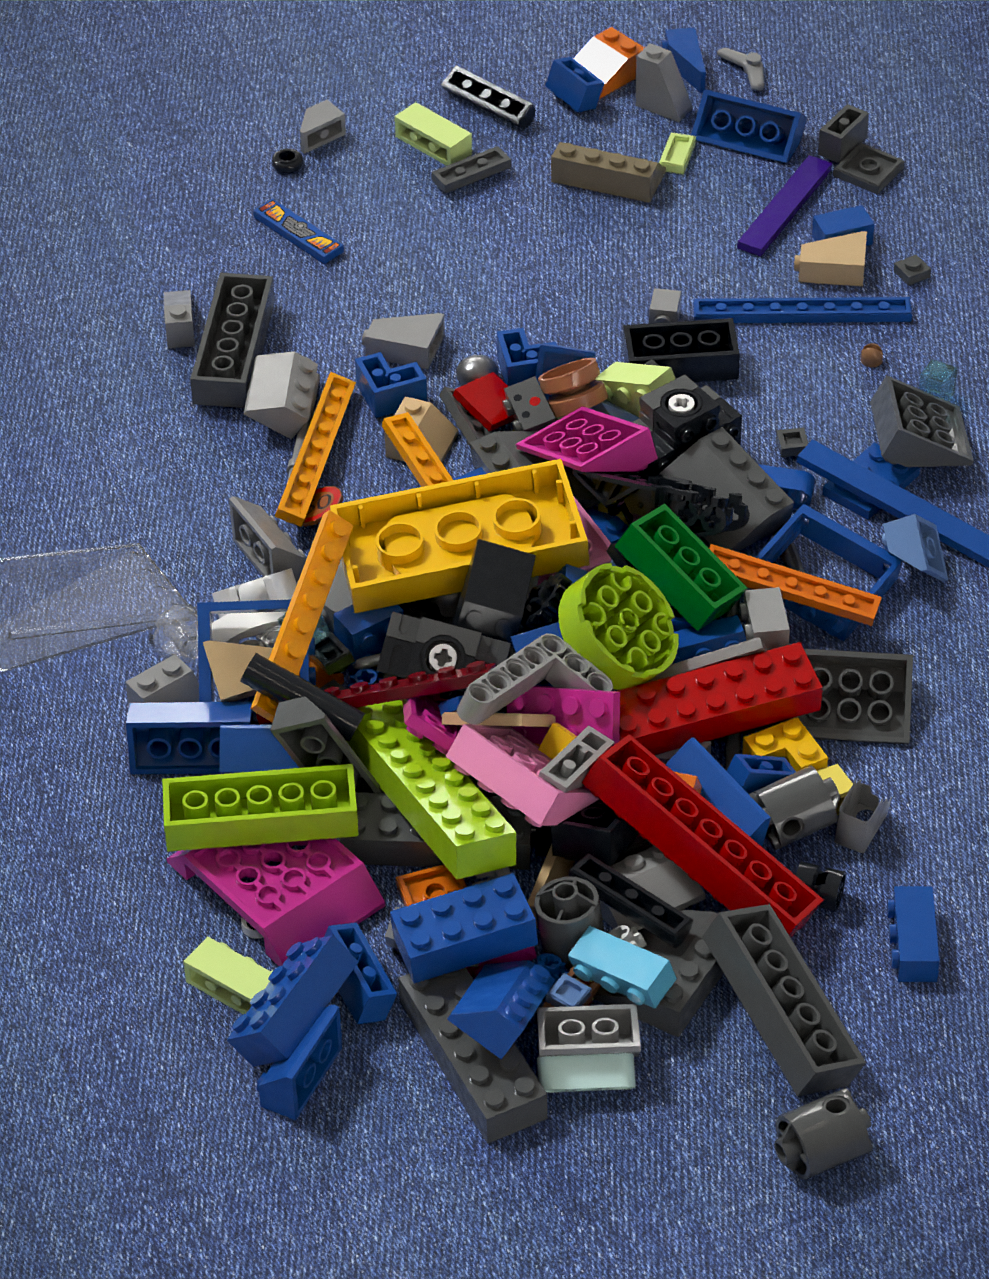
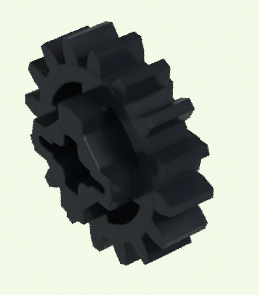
M557 572L554 576H549L548 580L544 579L541 584L534 586L528 593L529 596L525 603L521 625L528 631L547 626L555 619L558 620L560 600L565 590L572 584V581L564 574Z

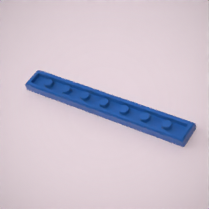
M910 297L693 299L694 321L733 318L734 323L912 321Z
M813 439L797 456L796 463L899 519L916 514L937 525L941 542L989 568L988 534Z

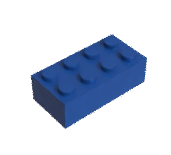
M514 873L390 911L393 937L414 984L538 945L536 919Z
M334 935L322 938L315 937L307 942L295 943L287 951L286 956L288 958L283 965L277 967L268 977L270 982L265 989L259 991L250 1002L252 1006L248 1012L240 1016L232 1025L233 1032L227 1038V1041L252 1067L288 1060L359 963Z

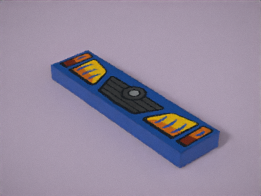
M274 199L253 210L255 219L323 264L344 252L343 244Z

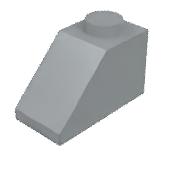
M328 99L306 109L300 128L301 152L304 154L346 135L345 114Z

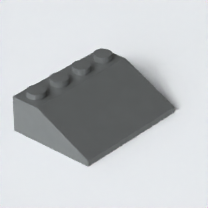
M885 376L870 401L882 457L891 464H901L905 467L971 466L974 459L960 406L890 376Z
M723 427L700 438L659 473L691 480L693 484L716 488L717 497L729 498V493H740L743 495L742 502L748 505L750 513L747 525L738 530L700 537L708 547H710V544H714L738 552L780 530L791 518L794 501ZM733 512L732 519L738 520V515Z
M538 431L493 432L469 442L473 467L475 470L482 467L486 474L550 460L518 450L516 447V443ZM564 466L573 496L586 510L600 504V501L572 474L573 469Z
M804 649L823 687L821 710L798 716L814 739L909 745L913 655Z
M680 910V912L693 919V924L689 934L677 948L670 946L644 928L639 930L647 944L642 948L668 959L677 979L655 1009L645 1004L637 1005L638 1020L678 1038L724 974L702 937L718 915L715 912ZM600 986L593 997L594 1000L605 1005L635 1004L627 996L619 992L610 993L602 986Z

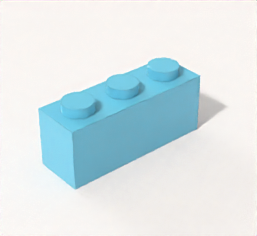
M592 926L587 928L568 954L574 968L573 972L583 981L589 982L592 980L610 993L619 992L637 1005L645 1004L654 1009L677 979L668 959Z

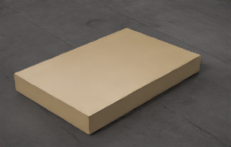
M444 712L442 714V725L469 724L463 721L457 712ZM495 713L477 725L551 727L552 723H555L556 716L550 714Z

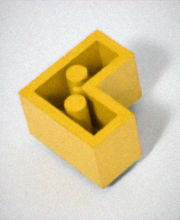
M798 717L743 737V754L785 757L796 772L811 765L816 771L828 767V756Z

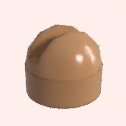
M875 343L865 345L861 351V363L867 367L881 365L883 362L882 348Z

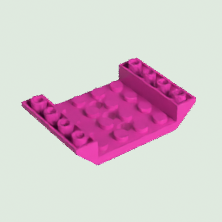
M336 838L182 850L167 858V863L184 879L188 880L197 875L264 937L265 954L278 966L283 965L288 958L286 953L295 943L307 942L315 937L322 938L325 936L328 926L356 922L359 924L385 907V901L364 863ZM294 845L306 846L302 850H294L291 848ZM269 861L281 862L277 866H268L266 863ZM245 877L256 878L253 882L246 883L241 881Z

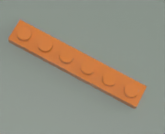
M710 544L709 549L746 587L751 589L780 587L783 599L873 626L881 603V596Z

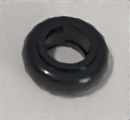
M295 149L279 150L272 157V166L281 173L296 172L303 165V156Z

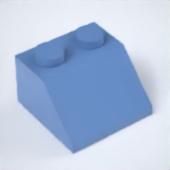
M916 514L883 524L884 534H882V541L887 551L942 582L948 580L937 525Z

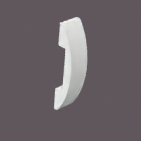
M286 612L230 613L212 623V641L239 644V639L262 634L265 630L274 626H281Z

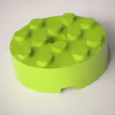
M612 563L601 564L571 584L562 595L558 619L563 640L608 676L613 683V689L621 690L648 682L666 670L676 657L679 634L674 633L671 621L675 618L673 611L658 587L638 570L627 565L621 568L612 566Z

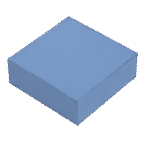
M563 973L547 992L545 1001L555 1007L582 1006L591 996L592 988Z

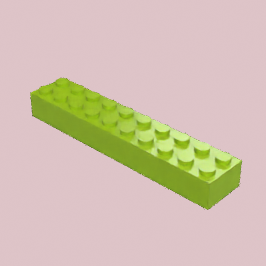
M401 700L356 707L364 712L365 715L350 742H346L379 783L383 792L457 880L516 865V831L470 778L454 768L455 763L433 746L434 742L425 736L420 739L406 729L408 725L404 722Z

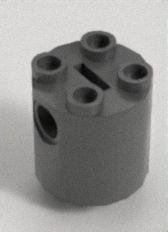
M812 765L749 794L771 817L766 834L774 851L838 822L836 808L838 801L841 800L839 791L831 777L822 780Z
M561 877L551 880L542 886L536 894L534 907L543 953L558 956L562 962L566 963L565 968H572L573 966L568 954L587 928L592 926L605 932L600 899L596 887L588 880L579 877Z
M844 1088L779 1115L776 1119L778 1139L774 1141V1148L783 1165L792 1170L801 1179L807 1180L872 1152L873 1146L867 1128L871 1127V1119L864 1108L858 1109L850 1091Z

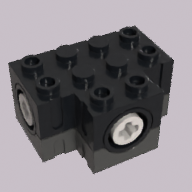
M683 375L639 397V419L632 423L650 429L658 457L657 460L648 464V467L643 471L661 473L700 438L722 427L741 446L742 415L708 385L699 388L690 378Z
M392 612L376 672L377 675L382 676L381 679L395 676L397 680L408 678L412 673L425 671L426 675L437 673V670L448 666H455L456 670L467 668L468 664L476 661H484L485 664L496 663L497 666L507 659L511 643L482 636L480 632L424 617L418 619ZM467 688L441 692L440 697L449 700L462 696Z

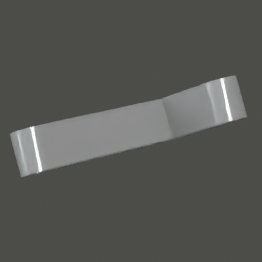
M544 634L470 683L457 707V714L466 723L480 724L544 679L554 687L612 691L613 683L608 676L577 653L562 638L554 634Z

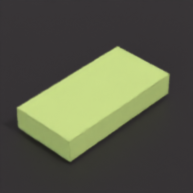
M678 133L670 134L659 161L666 168V172L685 173L696 144V136Z

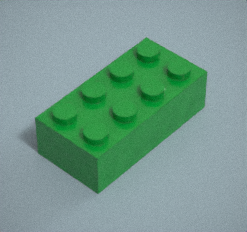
M666 504L661 505L631 523L615 545L624 558L639 572L649 578L662 592L668 603L697 631L728 612L747 589L734 573Z

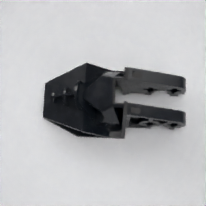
M573 469L572 472L607 508L609 515L615 516L622 511L629 525L663 504H666L697 537L738 530L745 527L749 521L748 505L742 502L743 495L740 493H729V498L717 497L716 488L693 484L691 480L643 470L637 472H581ZM733 512L738 515V520L732 519Z

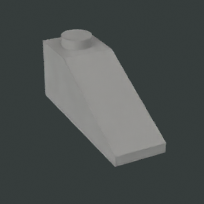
M191 290L164 292V316L168 348L195 346Z
M588 725L539 772L538 776L564 793L582 787L584 785L581 782L598 757L614 746L615 742Z

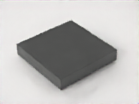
M860 143L833 169V176L878 194L904 169L905 160Z

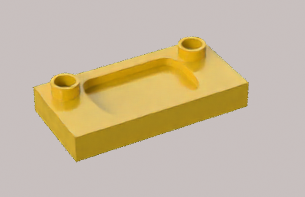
M561 459L330 505L332 512L354 525L341 558L354 613L462 592L477 538L536 555L531 577L559 572L566 564L577 568L590 565L588 539Z

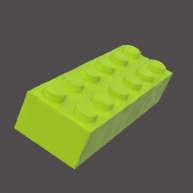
M353 764L162 779L167 852L359 836Z

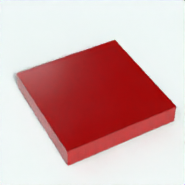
M494 372L454 390L452 396L489 432L514 421L513 416H507L502 401L506 400L504 388L509 386Z

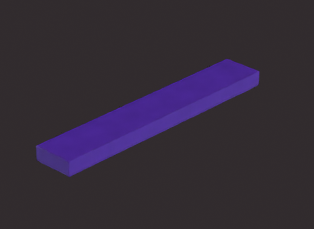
M809 155L737 242V249L761 257L831 172L832 163Z

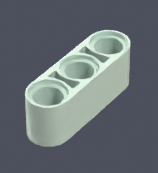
M631 1053L546 1056L537 1058L538 1080L546 1093L636 1088L634 1054Z

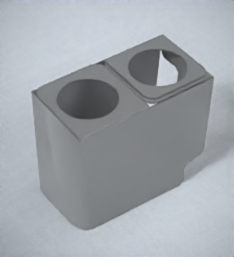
M856 779L840 806L834 842L864 854L888 814L892 797L889 801L886 798L884 803L883 798L879 802L878 796L871 793V787L861 784V779L856 783ZM861 810L874 811L868 821L856 818L857 813Z

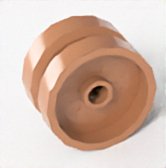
M595 358L572 361L553 368L538 377L543 393L551 395L547 402L555 417L566 416L582 406L591 408L608 398L604 382L595 380L600 374Z

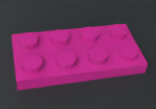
M535 685L507 705V713L550 714L556 716L555 723H559L576 736L589 725L615 742L614 745L619 742L620 692ZM510 726L536 744L542 743L550 728Z
M427 695L402 699L404 722L408 725L406 729L420 739L425 736L434 742L433 746L441 753L447 755L461 729V725H442V716L438 707L440 703Z

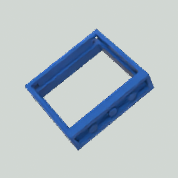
M805 504L794 513L755 557L774 563L797 536L801 534L879 578L868 593L881 597L898 579L903 562L897 556ZM783 599L786 609L843 642L860 624V622Z
M291 599L197 603L199 702H214L213 674L203 645L205 641H212V614L287 612ZM312 637L300 670V677L316 685V668L310 667V656L315 655V637ZM253 712L254 725H259L256 712ZM272 722L260 725H272Z

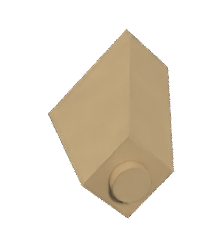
M861 231L801 244L800 255H795L794 271H799L798 282L863 286L867 232Z
M209 640L203 642L221 702H234L256 695V690L243 684L240 680L255 653L269 660L273 648Z

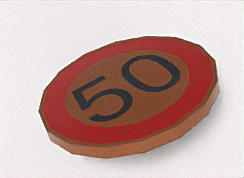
M336 486L316 489L302 526L307 527L320 523L323 514L330 510V505L343 502L342 491Z

